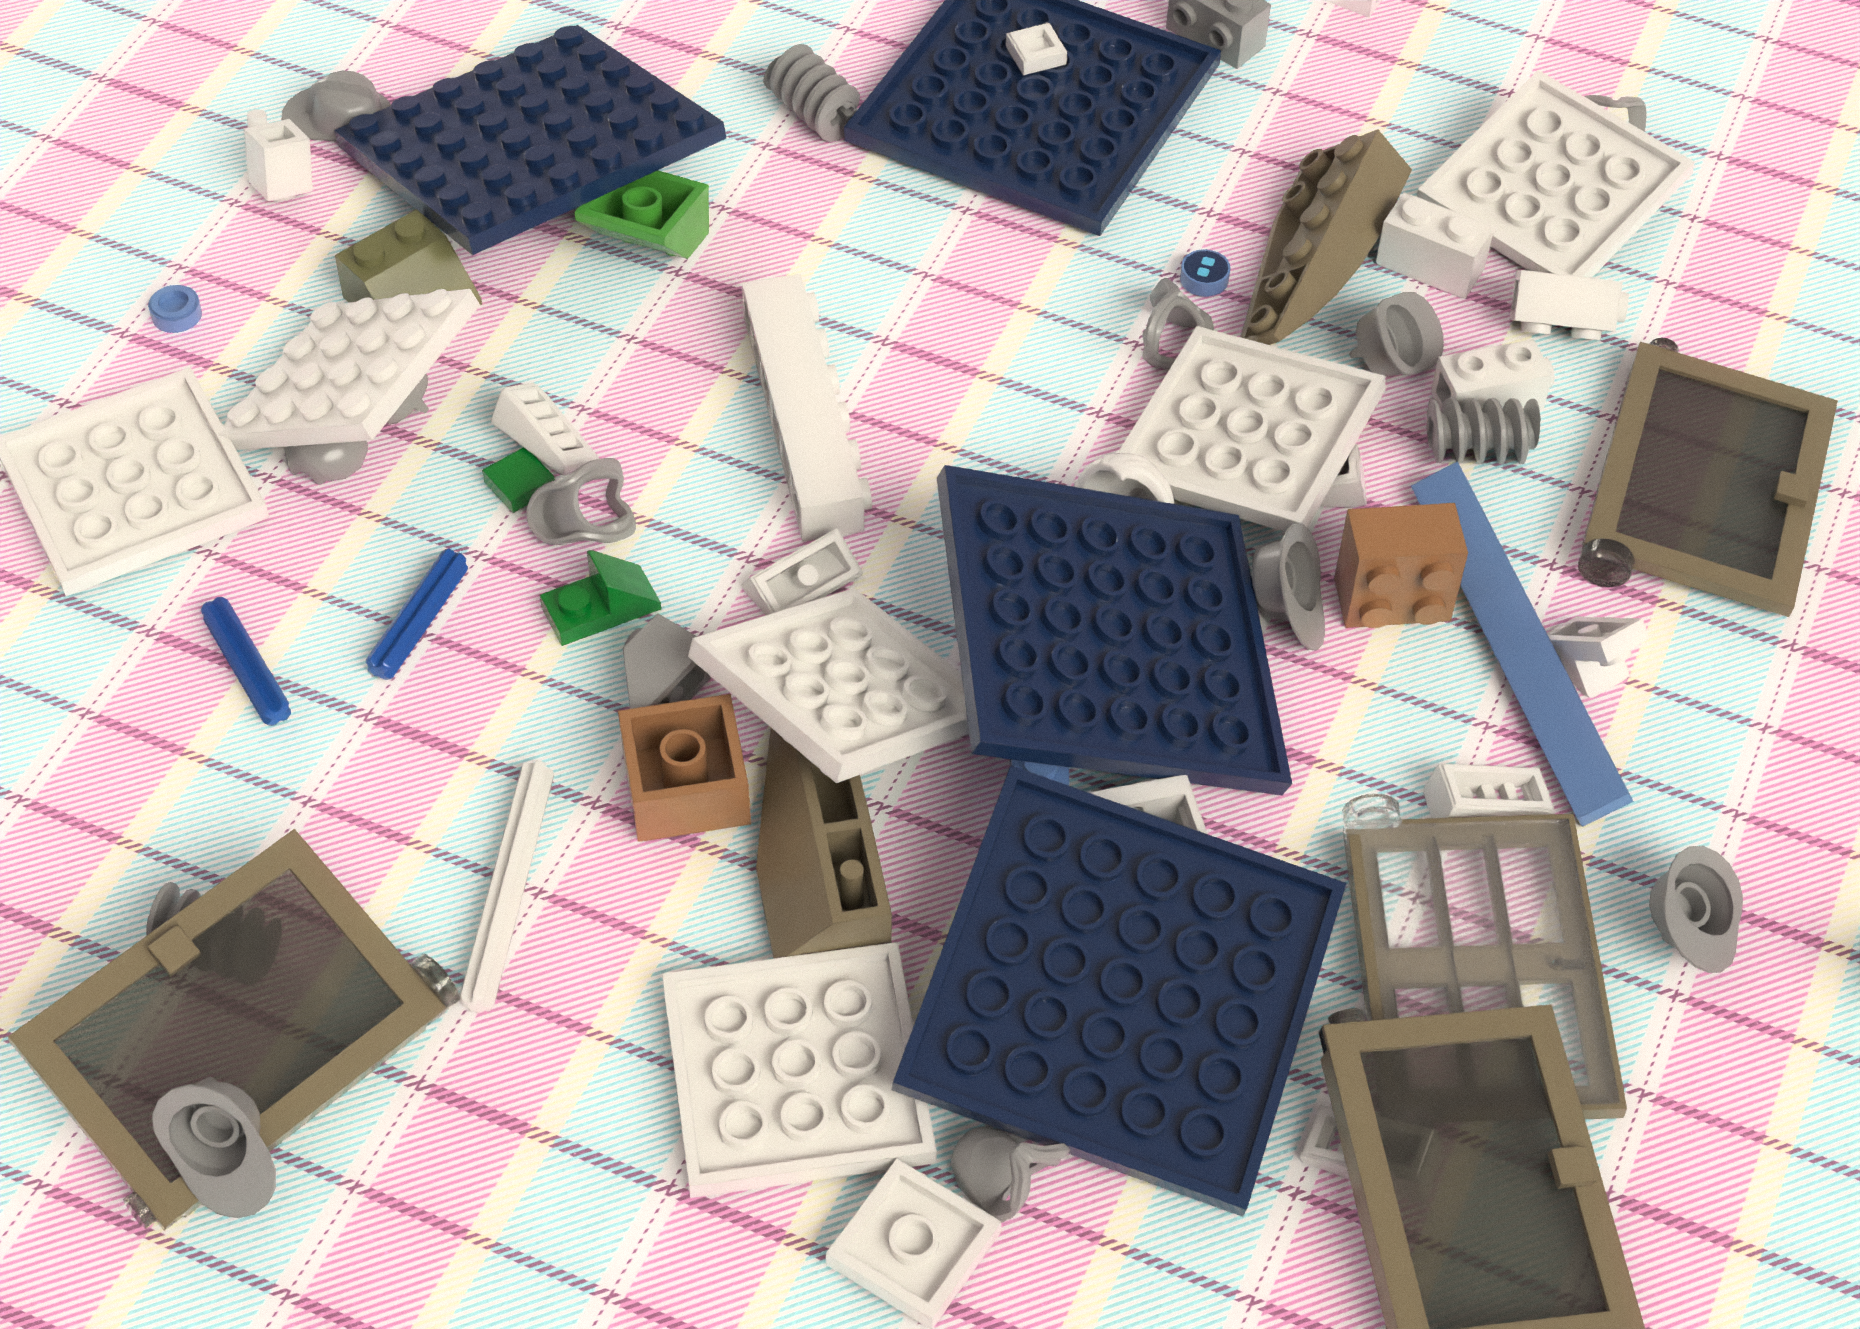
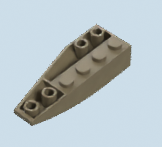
M1379 129L1361 136L1351 135L1340 144L1325 150L1315 149L1300 162V171L1293 185L1284 193L1282 197L1283 204L1273 221L1241 332V338L1267 345L1280 342L1308 322L1331 301L1367 257L1382 232L1384 220L1395 206L1412 172L1410 166Z
M770 727L756 873L773 958L892 943V912L860 775L835 783Z

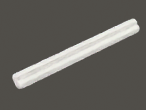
M536 760L535 763L526 762L521 767L461 988L460 1004L468 1007L469 1011L473 1013L490 1011L495 1005L554 778L553 770L546 767V763L540 760Z

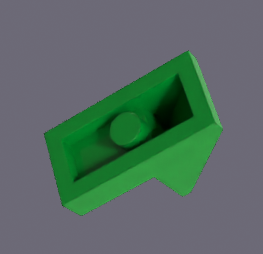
M589 550L587 551L589 577L540 594L541 608L561 646L662 609L661 602L640 565Z

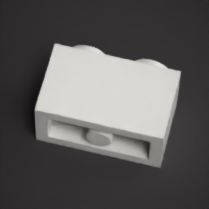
M1403 192L1383 222L1376 264L1466 299L1485 269L1494 227Z

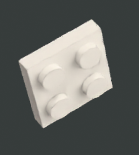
M896 1159L826 1252V1265L927 1328L933 1329L1000 1235L1001 1221L899 1159Z

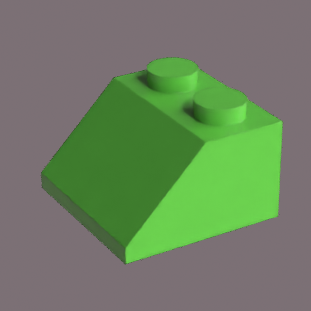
M657 170L579 206L575 211V220L600 234L620 239L626 243L658 250L670 256L689 259L709 234V185Z

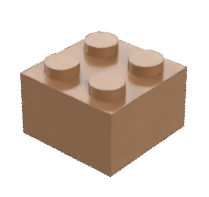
M1455 503L1347 509L1334 575L1345 628H1380L1385 625L1416 623L1431 625L1438 622L1451 621L1468 556Z
M731 694L618 711L622 751L638 842L751 825L749 784Z

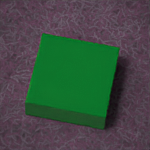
M524 447L482 470L486 485L512 513L527 506L532 494L539 487L555 480L554 475L540 460Z

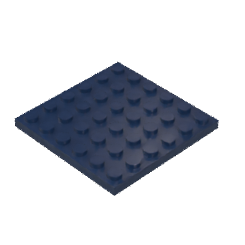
M945 0L844 126V141L1101 236L1220 65L1221 50L1080 0ZM1050 23L1067 51L1066 65L1023 75L1006 47V33Z
M579 25L562 27L555 31L553 36L537 43L520 45L509 55L497 60L481 62L470 72L456 78L439 80L432 88L414 96L400 97L394 100L391 106L373 114L358 115L351 119L349 124L334 130L338 146L422 213L471 255L484 251L727 139L724 122Z
M950 465L943 466L936 479L971 753L973 755L1153 779L1187 775L1191 784L1281 796L1289 789L1293 783L1239 515Z
M1010 765L894 1077L891 1090L1042 1145L1064 1143L1070 1148V1155L1243 1217L1249 1205L1347 883Z

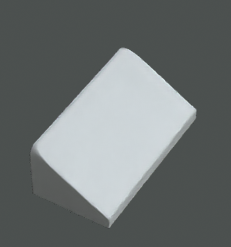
M836 528L751 576L741 586L765 615H769L823 598L862 576L864 572Z

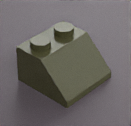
M417 209L335 255L342 295L348 303L357 302L368 297L373 300L393 298L403 293L411 296L429 294L439 289H445L446 291L471 289L480 306L482 305L481 296L447 236Z

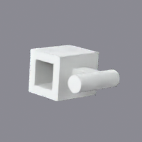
M254 109L248 111V128H244L247 176L250 184L267 201H288L293 199L295 195L313 191L310 139L290 119L267 123V113L264 110Z

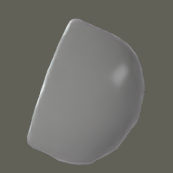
M367 441L285 447V457L290 472L293 475L303 472L309 475L317 484L348 478L362 467L368 452Z

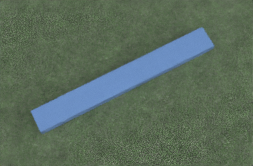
M1458 461L1411 485L1420 505L1455 503L1468 550L1460 586L1581 826L1584 827L1634 802Z

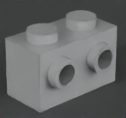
M1169 0L1166 28L1179 36L1221 50L1220 60L1238 69L1265 48L1271 4L1265 0Z

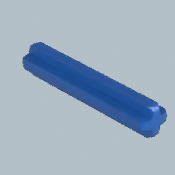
M445 549L439 554L367 656L366 664L370 674L378 676L383 680H390L394 677L467 572L466 557L462 553Z
M218 596L213 601L205 602L201 607L203 620L263 723L274 726L279 721L287 720L291 715L289 702L228 599Z

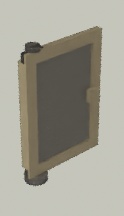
M1656 338L1649 344L1640 341L1629 372L1582 542L1578 561L1580 574L1594 585L1609 588L1625 584L1630 579L1634 569L1790 617L1797 598L1838 400L1679 353L1678 345L1668 338Z
M294 828L10 1034L8 1040L132 1191L123 1199V1202L136 1221L144 1229L157 1222L165 1232L183 1217L186 1218L202 1204L190 1191L153 1131L152 1114L159 1098L172 1088L188 1084L197 1085L207 1077H212L218 1082H227L235 1085L253 1098L260 1113L261 1128L259 1135L270 1152L423 1033L427 1026L460 1000V996L448 974L429 955L422 954L410 964Z
M1552 1004L1366 1021L1364 1011L1358 1008L1344 1009L1329 1016V1024L1323 1025L1318 1032L1324 1054L1320 1061L1386 1329H1645Z

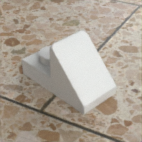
M1576 616L1547 632L1572 683L1588 698H1594L1629 677V670L1625 660L1632 656L1631 649L1650 639L1644 621L1641 618Z

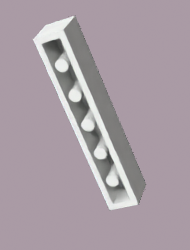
M801 273L742 282L743 317L802 542L816 540L836 528L841 535L864 532V510L872 509L870 485L867 478H858L857 470H861L860 451L856 439H847L846 432H850L849 412L845 401L837 402L835 395L840 394L839 378L835 364L827 365L825 358H829L825 328L816 329L815 323L819 322L816 295L814 292L806 293Z

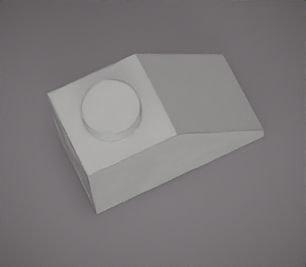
M658 613L643 628L635 629L629 635L623 647L630 709L691 700L711 679L707 672L688 657L692 638L697 636Z

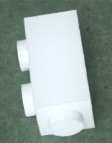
M1516 270L1509 320L1522 321L1520 331L1551 335L1552 325L1572 327L1570 337L1601 340L1602 330L1616 332L1617 322H1625L1629 293L1621 292L1623 281Z
M1534 339L1438 357L1431 393L1434 399L1437 400L1440 410L1447 398L1457 399L1460 408H1462L1465 400L1475 398L1478 400L1481 409L1489 398L1497 399L1502 409L1505 402L1510 398L1518 399L1523 408L1529 399H1536L1540 410H1544L1549 388L1554 385V369L1551 361L1547 357H1543Z

